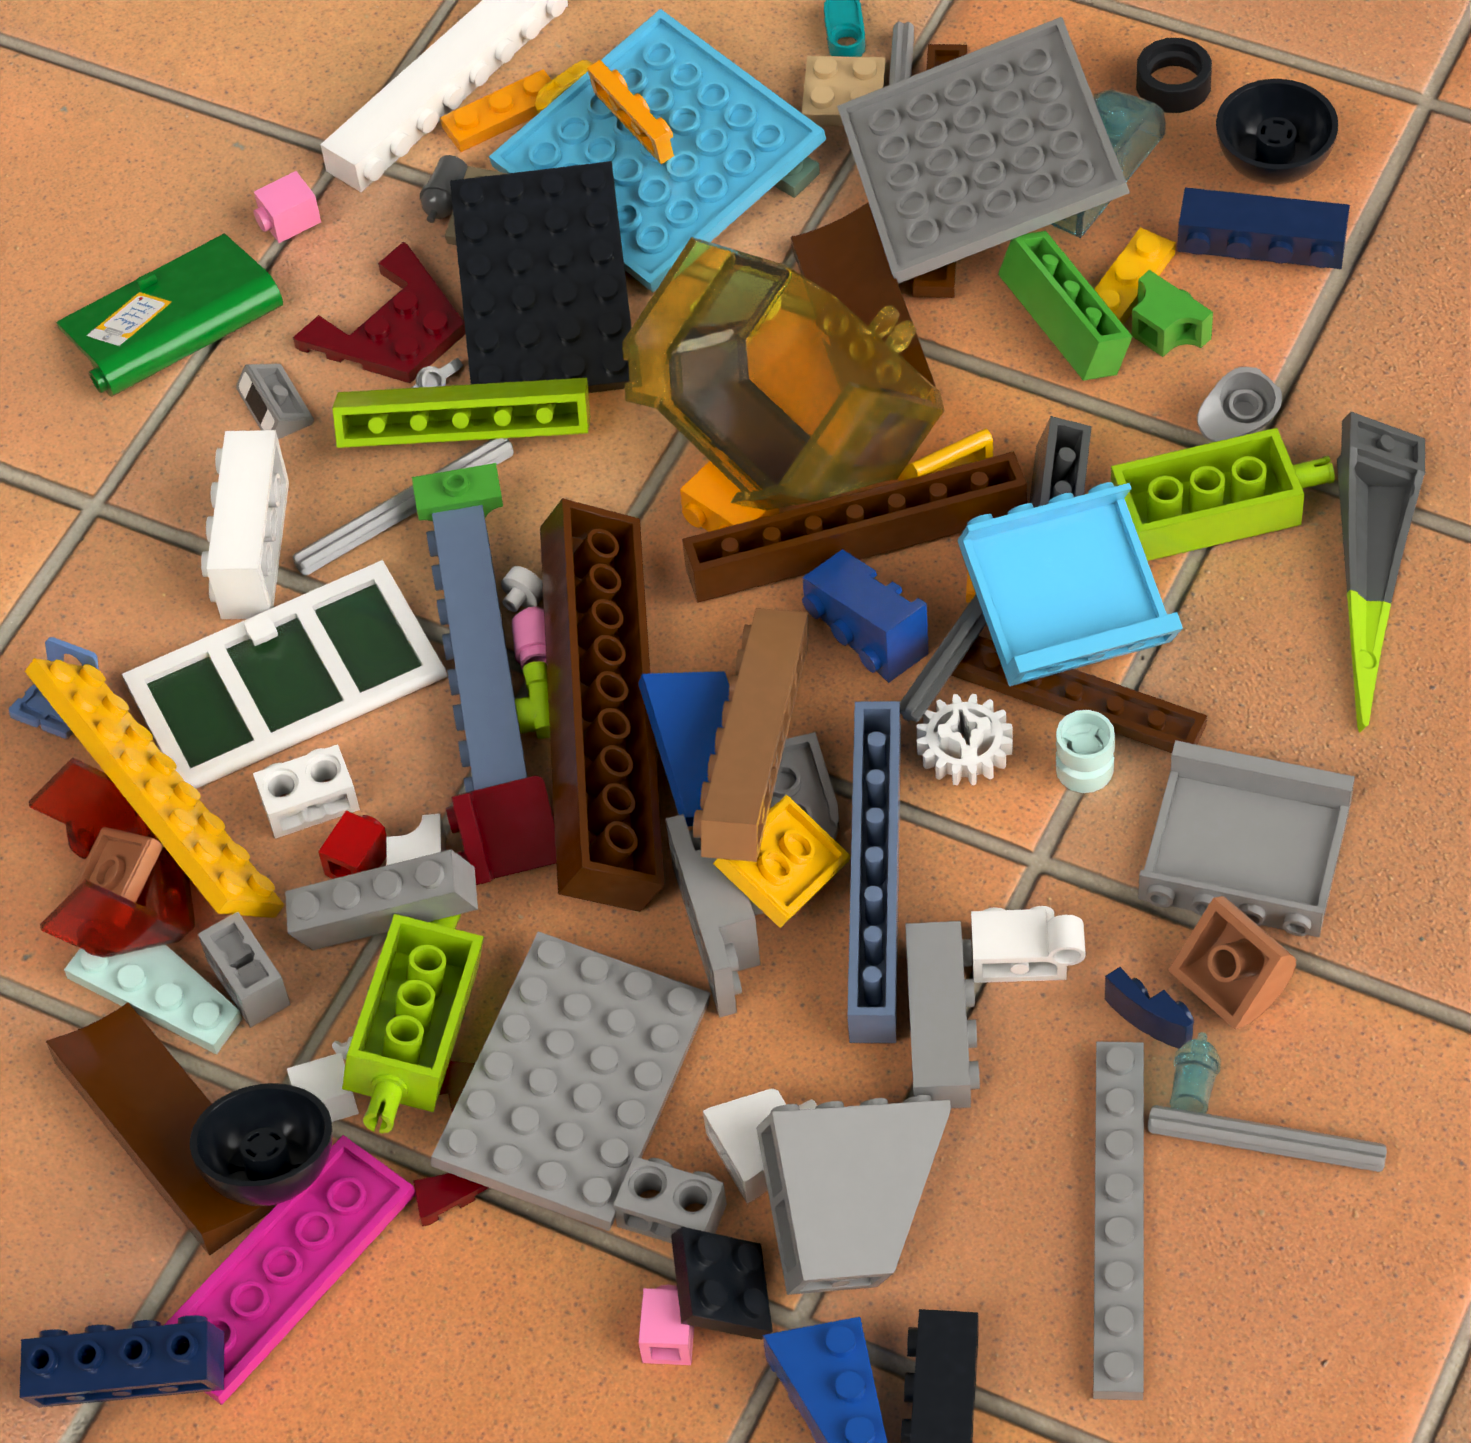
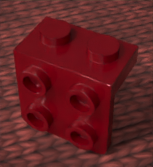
M534 775L451 797L453 806L446 807L452 834L460 832L464 850L457 851V854L475 867L476 885L491 882L495 878L556 864L554 817L545 781L541 776Z

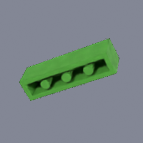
M1046 231L1028 233L1011 239L998 273L1000 278L1083 381L1117 375L1133 336Z

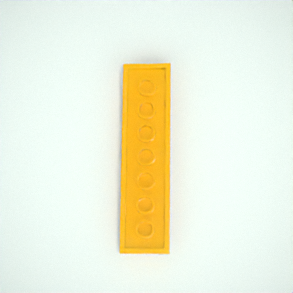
M34 658L24 672L218 914L232 915L239 912L243 916L275 918L285 904L274 892V884L256 870L249 861V853L230 838L224 830L225 824L215 814L209 812L200 801L201 795L198 790L183 780L176 771L177 766L175 762L157 748L152 741L153 736L150 731L136 722L128 712V704L122 698L115 695L106 685V678L103 673L88 664L80 666L67 664L61 660L49 661Z

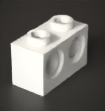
M338 744L325 749H315L305 756L284 763L271 764L265 769L253 773L275 839L341 817L346 810L351 813L360 810L354 785Z

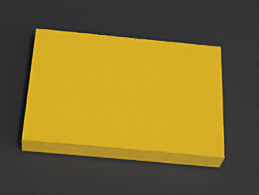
M785 795L769 810L757 862L717 858L713 864L781 928L851 860V855L788 795Z

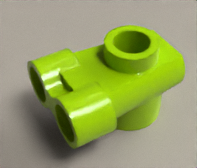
M542 661L531 662L523 666L529 697L515 699L520 733L536 731L538 739L550 738L547 664Z

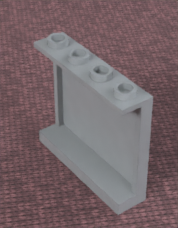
M1175 740L1171 755V771L1145 868L1139 874L1138 899L1148 901L1158 907L1173 906L1192 910L1202 916L1213 898L1224 896L1258 926L1263 925L1282 929L1295 936L1311 935L1320 937L1352 802L1355 776Z

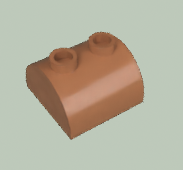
M1220 896L1212 899L1168 971L1232 1028L1239 1029L1262 1015L1280 996L1294 973L1296 959L1226 897Z

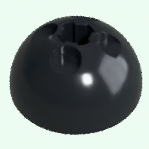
M1264 79L1238 88L1224 100L1217 114L1216 132L1223 154L1237 171L1254 181L1279 185L1301 180L1313 173L1324 163L1331 153L1337 138L1338 117L1330 101L1311 86L1287 79Z
M278 1083L244 1087L216 1100L199 1116L190 1135V1152L202 1178L210 1187L225 1198L250 1206L276 1205L301 1194L321 1174L329 1158L332 1146L333 1129L331 1116L325 1104L317 1096L305 1089Z

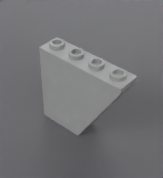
M919 1095L908 1098L903 1103L888 1104V1100L885 1098H875L864 1101L859 1106L844 1107V1103L841 1101H830L816 1106L815 1109L802 1110L799 1109L797 1104H786L773 1108L771 1113L756 1127L787 1295L878 1287L895 1272L951 1111L950 1100L932 1101L929 1095Z

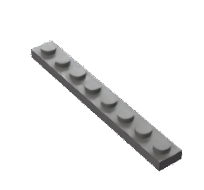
M1096 1041L1093 1399L1143 1401L1144 1043Z

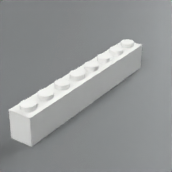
M482 0L320 144L326 172L362 192L373 181H377L395 161L405 156L410 148L425 134L430 133L437 123L441 121L440 117L458 108L468 95L478 86H482L500 66L509 62L521 47L539 34L542 28L552 19L561 15L568 6V0Z

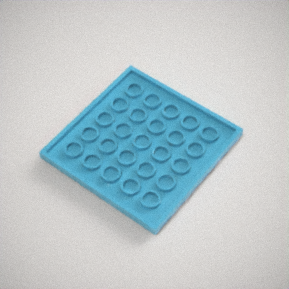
M660 9L601 59V61L610 71L616 69L620 72L627 83L628 90L633 95L639 93L644 98L650 108V113L656 119L661 117L666 121L673 133V138L670 139L674 154L672 158L660 164L597 97L593 91L587 71L489 156V159L495 169L508 174L612 161L624 268L628 274L651 292H654L826 140L824 129Z

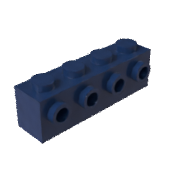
M1185 187L1178 224L1177 252L1342 269L1350 205Z
M183 1316L178 1318V1324L161 1325L160 1322L154 1320H140L132 1322L130 1329L115 1330V1327L109 1325H91L85 1328V1333L70 1335L65 1330L50 1329L40 1331L39 1338L21 1339L20 1398L38 1408L224 1390V1331L210 1323L208 1318L204 1316Z

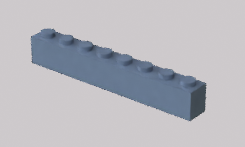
M483 505L432 513L434 531L426 532L430 556H438L439 564L431 566L435 590H444L445 599L437 600V607L441 625L449 624L450 633L442 635L446 660L454 659L455 669H449L447 672L451 695H460L461 704L453 705V712L457 731L465 730L466 740L458 741L462 767L471 766L472 777L464 778L466 792L528 777Z
M900 701L855 702L847 1012L849 1043H896L901 761Z

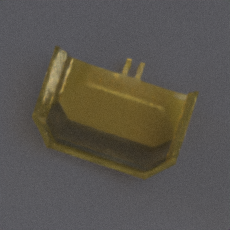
M694 237L690 238L623 340V360L629 361V383H624L625 401L656 408L742 491L736 493L730 502L732 504L769 510L815 502L875 483L897 480L945 411L940 391L898 354L908 347L917 329L909 320L901 321L895 327L900 313L897 312L898 310L893 305L884 306L878 315L874 317L870 325L867 326L836 296L788 266ZM891 332L886 341H884L882 337Z

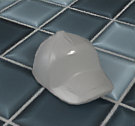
M1235 368L1222 377L1202 402L1197 414L1200 432L1209 441L1217 442L1261 430L1281 408V389L1258 368Z

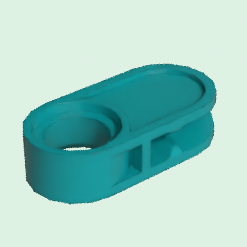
M826 0L824 2V20L830 55L861 57L865 52L866 45L860 1ZM844 37H851L857 40L849 46L837 43L839 39Z

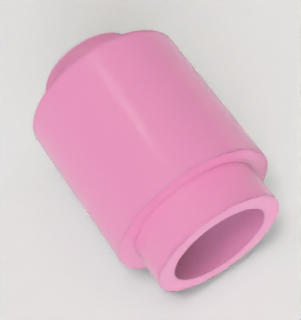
M540 607L525 608L512 619L515 659L520 664L522 670L524 665L531 662L542 661L546 663L544 609Z

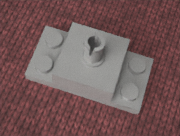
M684 814L666 818L673 870L719 1018L737 1013L735 995L742 993L737 971L761 965L755 915L764 912L713 864L717 858L701 857L700 838H694L693 830H688Z

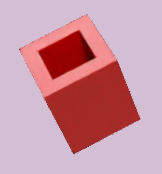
M346 810L318 851L325 876L335 879L380 867L387 857V834L385 827L371 816L363 815L361 817Z

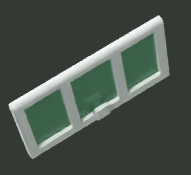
M381 560L123 673L122 676L158 749L175 762L177 766L176 771L183 780L198 789L446 678L447 673L446 668L436 654L384 561Z

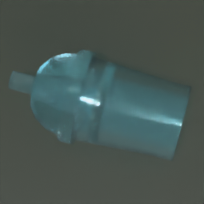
M1201 1032L1198 1034L1197 1039L1187 1041L1174 1055L1173 1064L1175 1071L1170 1099L1171 1108L1206 1113L1208 1110L1214 1082L1221 1069V1059L1216 1048L1207 1042V1034Z

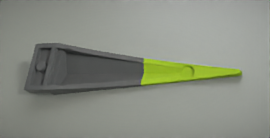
M1350 412L1342 420L1341 455L1337 458L1356 718L1357 728L1360 733L1369 725L1377 672L1393 593L1412 517L1425 475V438Z

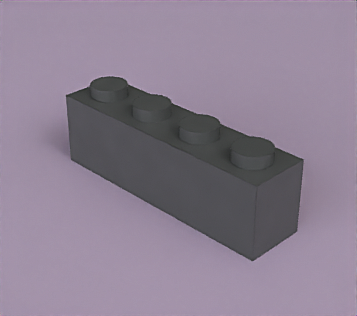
M1050 416L1036 446L1029 503L1033 504L1034 508L1046 505L1050 499L1064 493H1073L1074 497L1084 495L1092 426Z

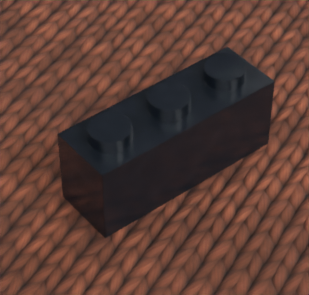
M919 1309L918 1327L908 1328L907 1357H916L915 1373H905L904 1403H913L912 1419H902L901 1443H973L979 1340L978 1312Z

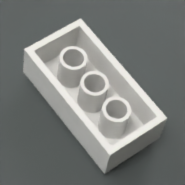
M276 430L225 431L223 448H217L215 463L219 479L218 482H212L211 503L214 508V516H208L206 521V536L210 545L209 551L202 552L201 570L203 577H209V598L211 602H216L221 619H248L274 608L289 480Z

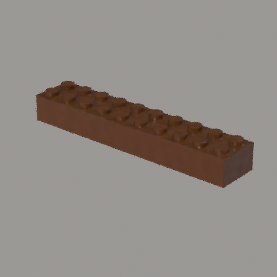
M562 498L540 526L558 894L641 912L664 887L665 880L655 737L638 685L641 675L650 673L640 518Z

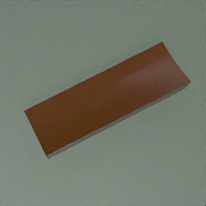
M869 202L828 225L807 233L792 236L791 247L855 431L936 412V385L899 284L892 275Z
M129 1002L88 1026L46 1041L58 1068L209 1256L265 1217L276 1206H250L234 1202L216 1192L202 1178L190 1152V1135L199 1116L212 1103Z

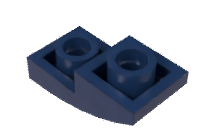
M1121 967L1105 976L1104 999L1124 1019L1142 1032L1169 1046L1184 1051L1192 1046L1194 1018L1183 1002H1175L1165 990L1150 998L1143 983L1137 978L1131 979Z

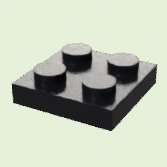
M686 1227L679 1228L671 1235L681 1324L760 1340L763 1339V1335L773 1332L762 1246L760 1243Z

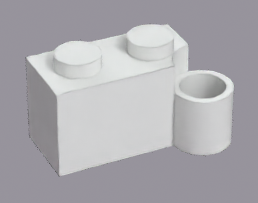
M1036 906L1027 910H1005L993 907L983 911H971L974 983L1067 980V966L1078 964L1085 959L1084 923L1077 916L1059 915L1055 917L1054 910L1047 906Z

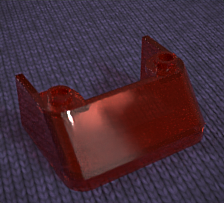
M73 757L29 800L30 808L66 824V833L71 850L77 856L84 859L88 857L103 827L147 836L159 841L106 773ZM163 846L136 903L85 879L40 923L41 931L81 948L90 955L102 958L179 942L195 927L190 880Z

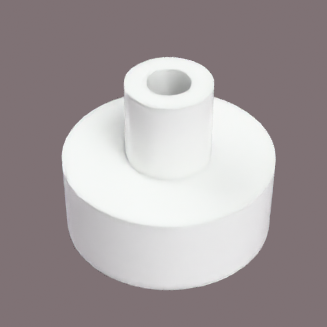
M512 567L501 581L502 589L507 595L502 603L512 612H516L520 606L525 608L536 607L543 599L542 580L524 567Z

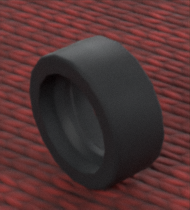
M1165 38L1154 41L1142 50L1137 59L1136 90L1141 100L1153 109L1165 113H1182L1192 110L1202 104L1211 91L1212 60L1202 46L1185 38ZM1180 66L1191 70L1197 77L1183 84H1166L1156 80L1151 74L1163 67Z

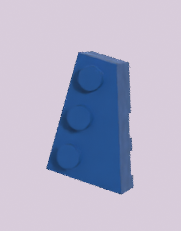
M842 549L802 577L803 605L813 618H821L831 628L834 637L839 643L844 646L849 645L859 654L863 665L870 672L875 673L877 671L889 683L929 654L927 603L919 598L913 602L908 601L899 595L903 592L901 586L893 581L887 586L874 579L877 576L876 570Z
M860 1317L763 1335L766 1361L772 1371L776 1372L788 1392L790 1401L795 1409H798L811 1430V1435L816 1443H887Z

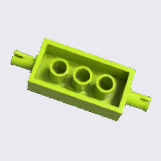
M1273 428L1111 466V482L1114 484V487L1130 483L1132 489L1124 499L1146 559L1150 561L1299 526L1302 524L1303 489L1325 483H1334L1335 473L1329 456L1293 465L1278 428Z
M398 914L393 916L347 1052L342 1085L343 1090L371 1096L367 1112L363 1118V1124L373 1132L380 1116L383 1120L379 1133H388L392 1130L399 1104L430 1112L435 1110L478 972L484 936L456 929L461 914L430 922Z

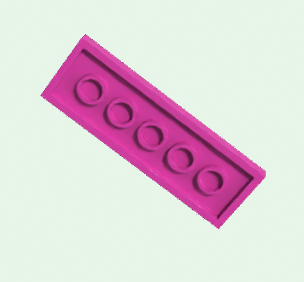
M342 1135L331 1147L327 1163L313 1184L296 1197L277 1204L164 1324H178V1318L196 1315L208 1318L210 1323L224 1331V1390L205 1393L222 1405L416 1195L414 1186Z

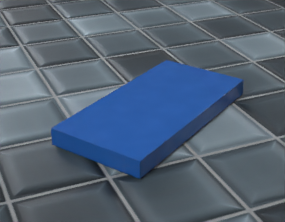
M725 671L642 674L638 685L678 814H684L687 827L693 826L696 809L703 810L700 806L703 782H709V758L711 754H715L716 731L718 727H722L724 701H729L727 676Z

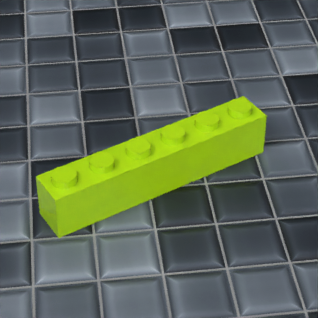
M587 378L338 392L332 407L337 448L586 434L589 432L591 418Z

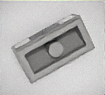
M246 364L244 366L236 388L261 430H276L277 437L280 439L313 424L314 418L281 364Z

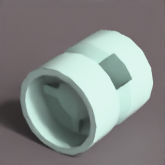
M1079 710L1066 715L1059 722L1056 731V773L1058 779L1065 787L1080 793H1090L1104 788L1112 778L1114 772L1113 753L1115 750L1114 726L1107 717L1099 712Z

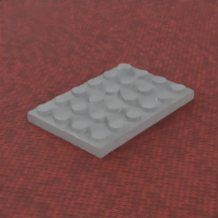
M538 931L431 1156V1166L610 1231L616 1215L613 1204L633 1156L639 1158L643 1156L707 1009L711 993Z

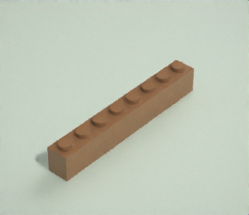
M756 608L752 625H744L742 650L738 649L736 657V675H731L729 701H724L722 727H718L716 731L715 754H711L709 758V782H703L700 806L703 810L696 809L694 815L693 837L701 838V857L757 862L808 650V612Z

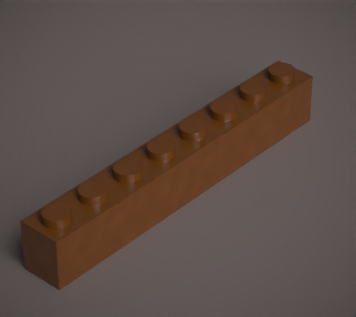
M1013 451L683 538L686 572L696 601L699 603L808 574L842 549L860 560L962 533L967 526V522L975 517L992 514L993 518L1008 515V511L1014 507L1027 504V482Z

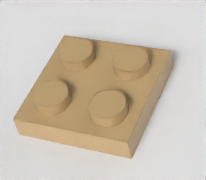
M807 56L802 114L818 126H843L837 106L884 88L886 57Z

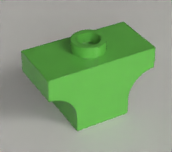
M1148 270L1138 279V304L1132 309L1131 335L1162 357L1177 346L1188 344L1202 348L1212 339L1213 311L1194 300L1187 291L1176 288L1151 270Z
M496 463L412 477L419 521H433L432 513L483 505L486 518L492 510L503 507Z

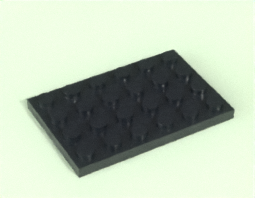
M612 161L450 180L470 383L487 384L587 378L589 393L639 387Z

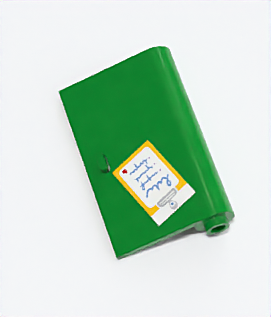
M224 233L58 320L56 323L58 328L91 361L93 369L89 371V376L96 389L100 393L106 391L113 397L283 306V299L271 275Z

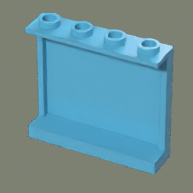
M1107 482L1091 488L1088 494L1074 497L1073 493H1064L1050 499L1048 504L1034 508L1032 503L1022 504L1009 510L1008 515L993 518L992 514H984L967 522V526L957 542L1009 686L1170 643L1183 629L1177 612L1168 615L1166 613L1124 498L1132 489L1130 483L1114 487L1112 482Z

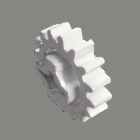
M953 694L952 704L947 705L940 699L937 700L936 713L927 710L923 715L924 723L917 724V754L923 756V767L925 769L935 767L938 780L947 774L952 775L953 785H958L961 777H968L971 785H976L977 775L980 774L991 780L994 778L993 766L1004 769L1006 767V755H1012L1013 727L1012 724L1006 723L1005 710L994 712L991 699L984 702L983 705L977 704L976 694H971L968 702H962L958 694Z

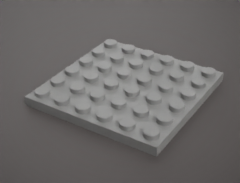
M1062 17L837 106L894 279H897L898 284L1130 193Z

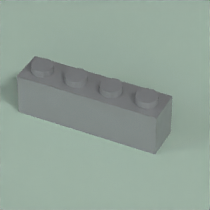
M452 849L285 891L288 934L312 950L388 932L394 914L430 922L478 910L475 867Z
M961 921L906 923L914 1096L929 1095L932 1101L950 1100L951 1108H971V1090L980 1089L979 1062L969 1061L968 1048H977L976 1019L967 1020L966 1007H975L974 979H964V967L973 966L971 938L962 939Z

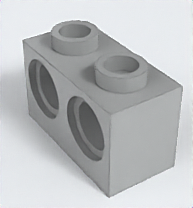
M239 912L198 933L208 964L236 1007L240 1010L250 1028L290 1006L281 975Z
M633 1156L613 1207L616 1210L617 1227L672 1243L671 1235L681 1227L715 1234L727 1203L724 1183L718 1181L713 1175L702 1171H695L693 1173L682 1171L659 1158L645 1160ZM648 1190L660 1192L652 1198L640 1197L643 1192ZM699 1203L704 1205V1208L696 1212L684 1210L690 1204Z

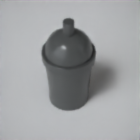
M442 156L428 183L420 192L422 209L428 215L427 221L430 223H434L435 219H444L453 212L450 180L464 179L468 167L462 159L456 156Z

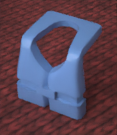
M49 637L45 641L47 660L64 661V654H70L76 657L82 666L88 664L99 670L98 657L94 652L54 637ZM35 684L25 691V696L22 699L18 698L8 708L10 718L36 728L41 725L43 731L64 739H68L73 734Z

